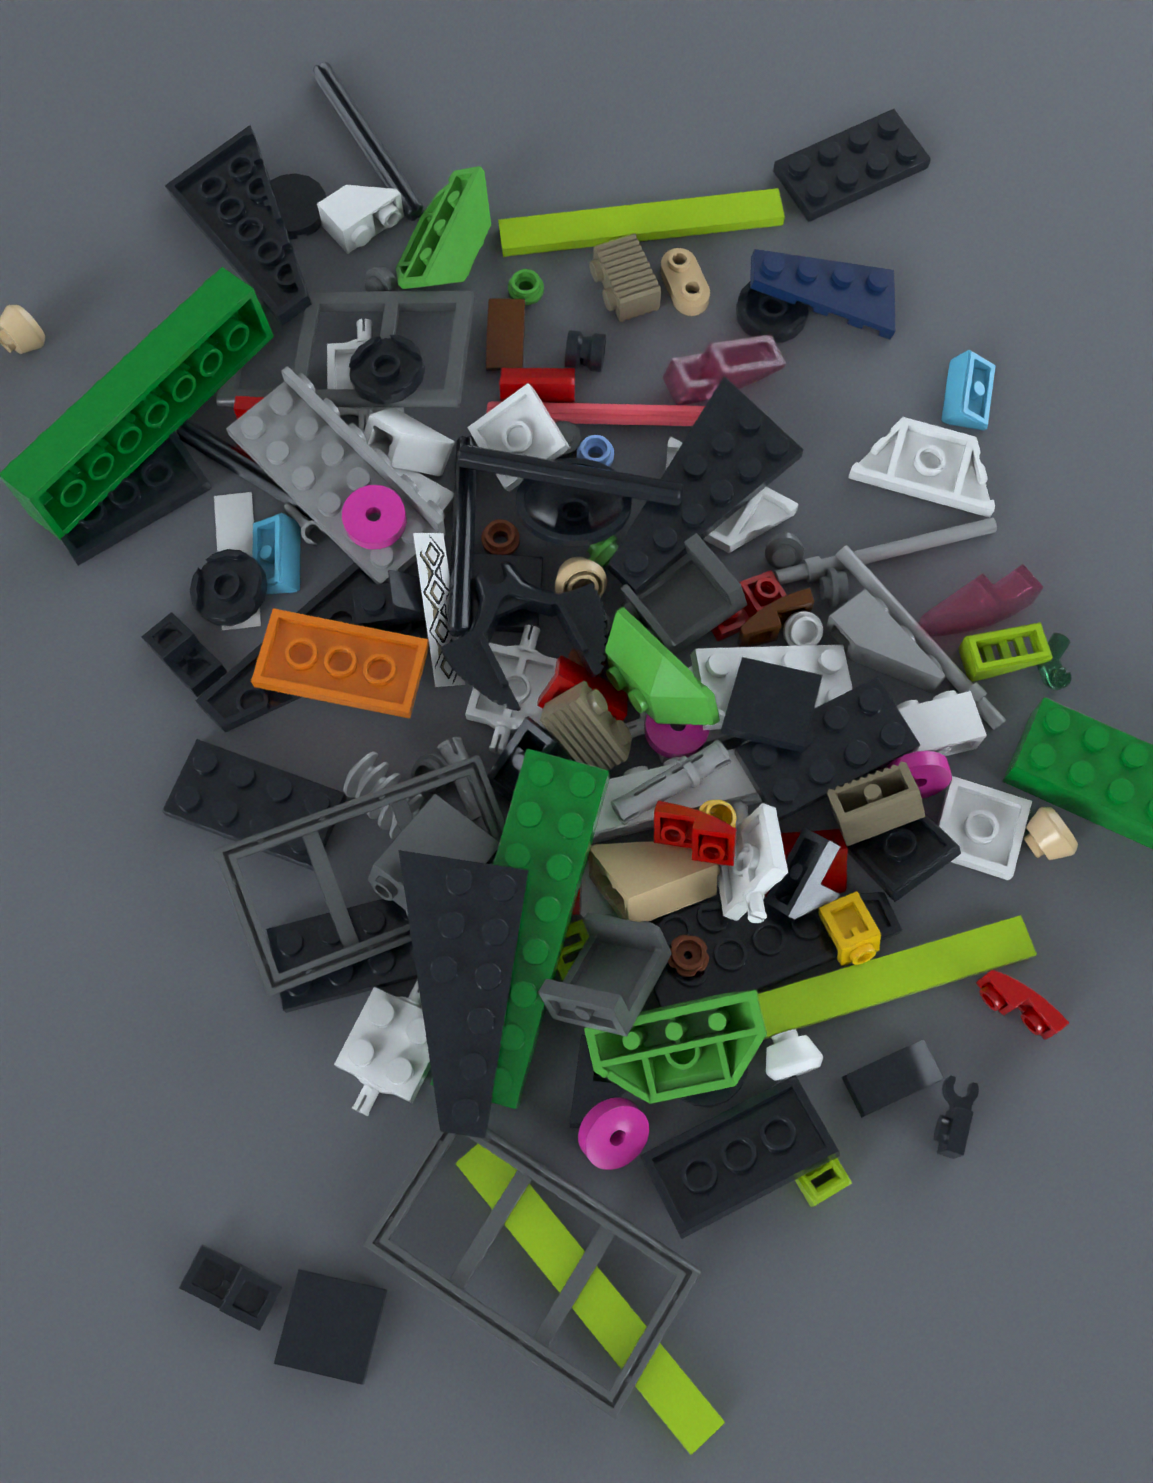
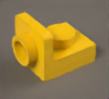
M858 891L819 907V916L838 950L837 959L841 966L852 962L854 965L863 964L871 960L876 955V952L880 950L881 933Z

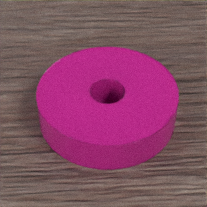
M367 485L355 490L346 499L342 508V522L348 537L355 544L366 549H382L392 545L402 536L406 527L407 517L401 498L392 489L382 485ZM373 513L381 515L377 521L368 520L369 515Z
M648 714L644 722L645 737L651 748L661 756L670 759L682 756L688 758L699 752L708 738L710 729L703 730V725L683 724L684 729L682 731H675L671 728L670 724L656 723Z
M919 751L903 755L886 767L891 769L892 765L898 766L901 761L907 763L920 790L922 799L941 792L952 780L947 758L933 751Z
M620 1097L610 1098L598 1103L584 1117L578 1132L579 1146L596 1167L605 1170L618 1169L632 1162L642 1152L649 1136V1123L644 1113L632 1101Z

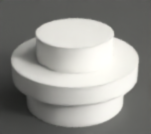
M808 611L793 613L786 620L783 628L784 638L790 646L817 645L823 634V626L820 619Z

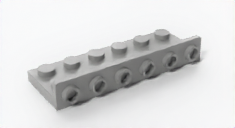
M287 366L281 371L284 382L227 427V432L376 584L389 583L388 570L404 572L417 560L413 533H443L444 536L446 535L443 520L445 515L432 500L426 502L418 494L417 486L407 475L399 476L391 468L393 465L382 450L377 448L374 451L366 443L365 435L355 424L347 425L340 418L341 413L335 404L328 398L322 400L315 393L316 390L311 381L303 373L296 375ZM382 485L388 487L399 495L404 504L407 517L405 530L395 543L386 548L366 549L360 547L348 537L342 522L343 505L351 493L363 486ZM373 513L369 515L368 520L377 521L381 515Z

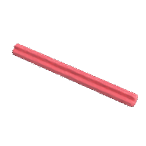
M501 401L488 402L486 413L499 405ZM542 402L554 422L567 421L573 424L693 426L705 407Z

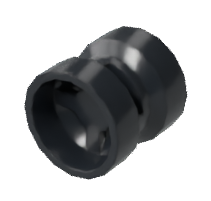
M569 330L565 350V368L577 369L580 365L588 367L590 371L602 372L606 335L595 333L592 336L584 337L581 331Z

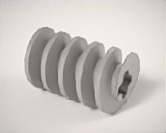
M372 751L349 771L343 791L346 796L355 797L356 799L398 784L401 775L394 773L386 778L385 775L390 768V764L383 762L375 767L374 764L379 755L376 751ZM421 794L411 800L407 798L413 818L420 811L419 807L424 800ZM391 804L367 813L370 819H378L377 824L382 830H390L389 836L393 841L401 833Z

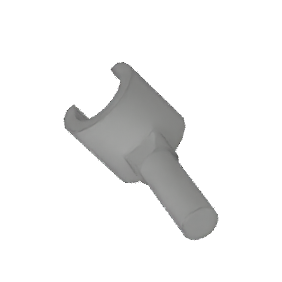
M289 502L284 506V510L299 523L302 538L312 545H317L310 538V531L312 528L318 527L326 534L315 521H310Z

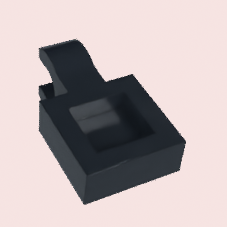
M950 1075L944 1080L942 1085V1094L948 1102L950 1109L946 1111L945 1116H939L934 1131V1140L939 1142L937 1154L955 1159L963 1156L973 1117L971 1109L973 1102L978 1097L979 1086L977 1083L972 1082L968 1085L966 1096H958L954 1091L956 1077Z

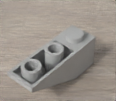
M866 589L829 616L824 632L836 645L843 644L845 655L849 660L930 693L937 691L946 675L942 672V667L938 660L932 655L926 654L916 644L912 632L907 627L899 625L890 616L886 604L880 598L873 597Z

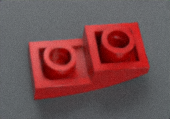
M772 570L739 582L742 586L747 606L711 630L717 641L740 632L741 627L759 610L787 595Z
M657 801L654 810V843L691 848L692 860L734 867L736 828L702 811L674 803Z
M991 970L976 982L981 988L979 991L981 998L992 1010H999L1005 1016L1015 1008H1018L1022 1012L1021 1019L1025 1026L1033 1034H1040L1044 1040L1057 1034L1069 1024L1064 1016L1045 998L1022 982L1006 974Z

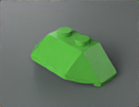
M481 166L454 170L448 178L449 183L435 195L424 210L395 268L398 285L402 289L464 282L469 275L471 266L480 248L483 246L484 239L491 226L485 171Z
M623 606L617 609L605 649L609 665L606 675L613 687L618 691L623 689L628 694L634 708L639 713L645 711L656 723L715 725L718 723L720 717L715 694L706 685L701 683L673 653Z
M756 989L718 994L641 1011L627 1037L588 1027L584 1028L594 1072L604 1078L607 1077L649 1104L736 1086L767 1035Z

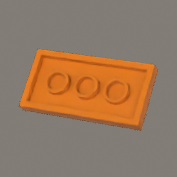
M273 608L251 682L256 688L410 719L429 650V640Z

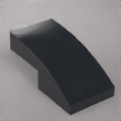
M172 612L141 636L154 653L196 697L200 696L227 673L222 663L199 642L195 634Z
M924 1039L841 1077L861 1118L944 1079Z
M202 1244L179 1289L219 1308V1311L260 1331L282 1286Z

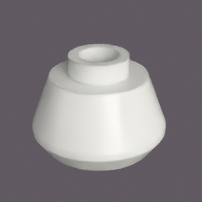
M793 1029L772 1036L774 1044L766 1048V1074L774 1081L786 1080L794 1075L799 1076L820 1068L823 1055L807 1035L798 1036L797 1030Z

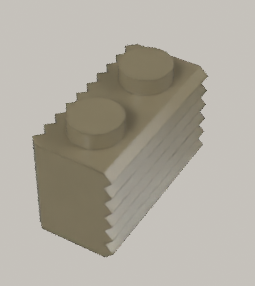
M635 233L594 246L593 260L589 262L590 271L594 281H601L604 290L602 294L608 311L614 310L619 321L624 322L626 319L637 318L645 313L650 314L653 310L657 311L660 308L661 288L658 285L655 274H653L652 268H650L641 245H639V240L636 238Z
M586 681L579 683L545 703L540 721L551 735L560 741V746L573 761L605 770L612 769L615 765L618 766L620 762L626 761L631 746V733L622 720L616 721L612 717L611 712L608 711V705L604 696L598 690H592V688L588 687Z
M902 761L898 766L892 765L891 769L884 768L883 772L876 771L875 775L868 774L867 778L860 777L859 781L853 780L851 784L845 783L843 787L837 786L835 790L829 789L827 792L835 821L846 846L926 817L920 790L907 763Z

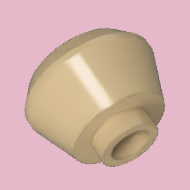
M7 305L0 316V344L8 352L11 353L15 350L19 354L42 348L45 342V334L34 318L20 305Z
M572 557L560 566L555 581L556 593L568 592L593 583L594 589L598 591L597 595L601 597L607 587V575L598 563L584 557Z
M1040 807L1026 825V829L1030 834L1023 837V839L1037 858L1045 855L1048 860H1054L1075 854L1078 843L1065 822L1052 807Z

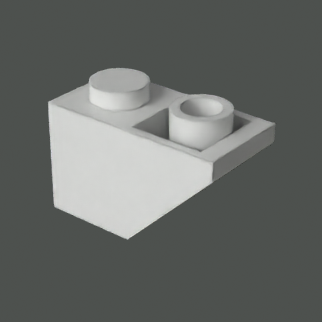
M345 185L317 203L322 227L347 254L358 247L366 245L371 238L386 228L395 226L404 217L401 193L397 189Z
M394 407L370 414L363 433L367 439L366 443L374 451L377 448L382 450L390 459L392 467L435 476L443 475L455 441Z

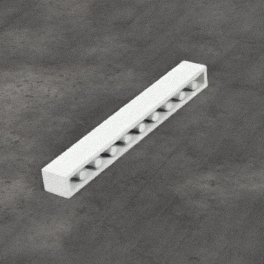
M951 690L936 695L932 701L919 703L918 700H909L896 706L920 743V747L915 752L933 751L949 756L977 749L987 736L971 691L957 694L956 691ZM735 749L727 750L731 760L730 764L701 779V784L697 787L692 788L689 786L664 802L699 810L700 806L708 800H723L732 807H734L733 804L738 802L751 805L762 802L736 758L734 754ZM681 757L669 759L663 763V766L649 770L647 766L634 767L627 770L624 776L610 779L592 844L653 829L655 807L623 825L616 816L610 802L677 764L676 760Z

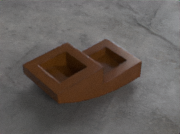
M489 298L486 370L501 371V368H523L525 299Z
M810 588L786 595L759 610L741 627L737 641L738 647H753L777 641L781 624H785L789 616L798 611L811 612L815 601Z

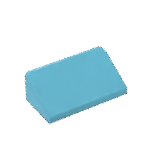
M967 350L950 360L941 418L942 422L978 430L987 429L996 365L971 350Z
M284 513L253 523L252 557L258 561L266 573L268 585L266 594L300 591L301 527L299 523Z

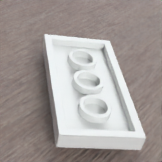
M843 644L698 648L690 655L694 676L715 694L720 721L715 725H703V730L721 729L742 657L823 675L815 708L852 690Z

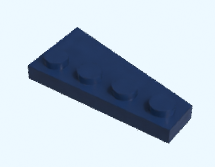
M754 249L751 256L750 289L791 304H796L797 301H800L814 308L813 312L827 316L830 312L848 319L847 324L862 329L865 325L879 330V336L890 340L896 332L894 270Z

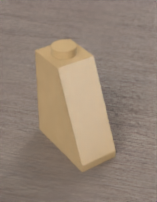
M654 841L595 844L591 846L589 853V878L620 919L636 922L651 921L717 895V876L720 874L719 864L692 860L691 848L654 843Z

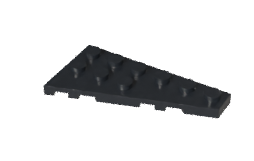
M249 125L167 183L165 187L171 197L243 281L254 288L257 297L283 326L312 305L255 133L251 125Z
M723 376L661 477L662 480L683 484L684 493L680 505L673 506L647 501L611 558L608 570L623 585L628 584L637 595L687 553L684 544L687 539L697 533L703 540L802 457L804 449L732 382Z
M354 562L296 613L356 625L352 588L377 584ZM426 620L374 628L428 639ZM262 643L195 700L198 706L224 732H228L302 698L253 686L251 679Z
M398 850L440 1132L485 1139L529 871Z
M885 892L859 893L881 933L880 941L895 936L902 931ZM840 894V895H841L840 898H842V897H844V896H846V895H849V894ZM721 901L689 905L648 921L660 927L670 949L672 948V941L680 935L697 936L706 943V953L709 955L707 967L703 971H697L691 977L679 975L677 969L670 967L667 962L653 988L659 1006L664 1007L718 994L754 989L759 991L837 959L838 950L819 916V908L793 919L764 902L767 918L761 923H751L748 920V911L738 921L723 916ZM690 952L684 953V957L686 959H691L692 954Z

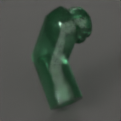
M1053 633L1048 641L1053 657L1052 660L1036 665L1044 685L1052 690L1066 688L1072 681L1071 672H1066L1067 669L1063 667L1060 661L1071 642L1060 633Z

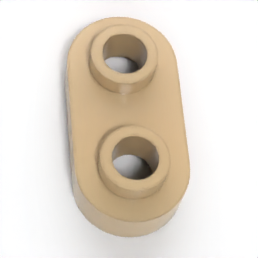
M674 248L667 251L661 260L660 274L675 308L687 316H696L703 313L709 304L710 288L696 257L689 250L683 248ZM694 290V291H696L697 293L691 294V293H688V291Z

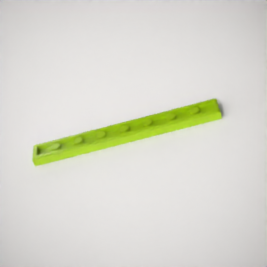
M779 188L498 219L502 255L507 257L594 247L633 233L636 234V238L640 242L781 226L784 224L785 216Z
M1019 915L869 960L863 964L849 966L758 994L767 1030V1035L764 1039L771 1038L782 1032L793 1029L797 1030L1030 959L1036 956L1037 953L1022 916Z
M480 1144L475 1145L455 1163L492 1210L517 1172L516 1168ZM529 1184L504 1225L560 1293L585 1251ZM596 1266L572 1309L622 1370L647 1326L598 1266ZM659 1343L635 1387L689 1454L692 1455L725 1421L661 1343Z

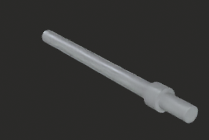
M992 517L853 552L864 564L995 533L997 531V524ZM815 556L803 559L802 564L774 570V575L780 585L803 579H806L807 582L819 580L820 577H824L828 568H835L836 571L847 568L836 556L823 559Z
M847 545L840 549L835 555L873 597L880 598L886 604L890 616L899 625L907 627L912 632L916 644L926 654H930L938 660L942 667V672L946 675L945 677L958 692L971 691L978 713L993 730L1002 725L1006 719L985 697L988 693L978 682L973 684Z

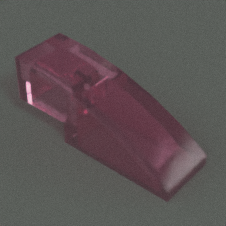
M771 335L712 343L709 344L704 354L672 358L662 378L675 404L688 405L710 399L723 376L738 389H741L783 369L786 362Z
M1024 564L994 585L982 573L923 614L918 624L929 636L959 634L987 627L1009 618L1033 604L1044 587Z

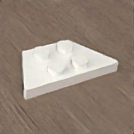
M902 417L891 428L887 436L880 438L872 446L871 451L859 463L856 462L852 466L848 477L852 480L989 518L995 509L994 500H990L986 482L988 477L985 466L979 459L981 452L977 437Z
M670 437L668 440L666 469L682 445V442L673 437ZM765 487L703 540L730 553L794 516L799 504Z

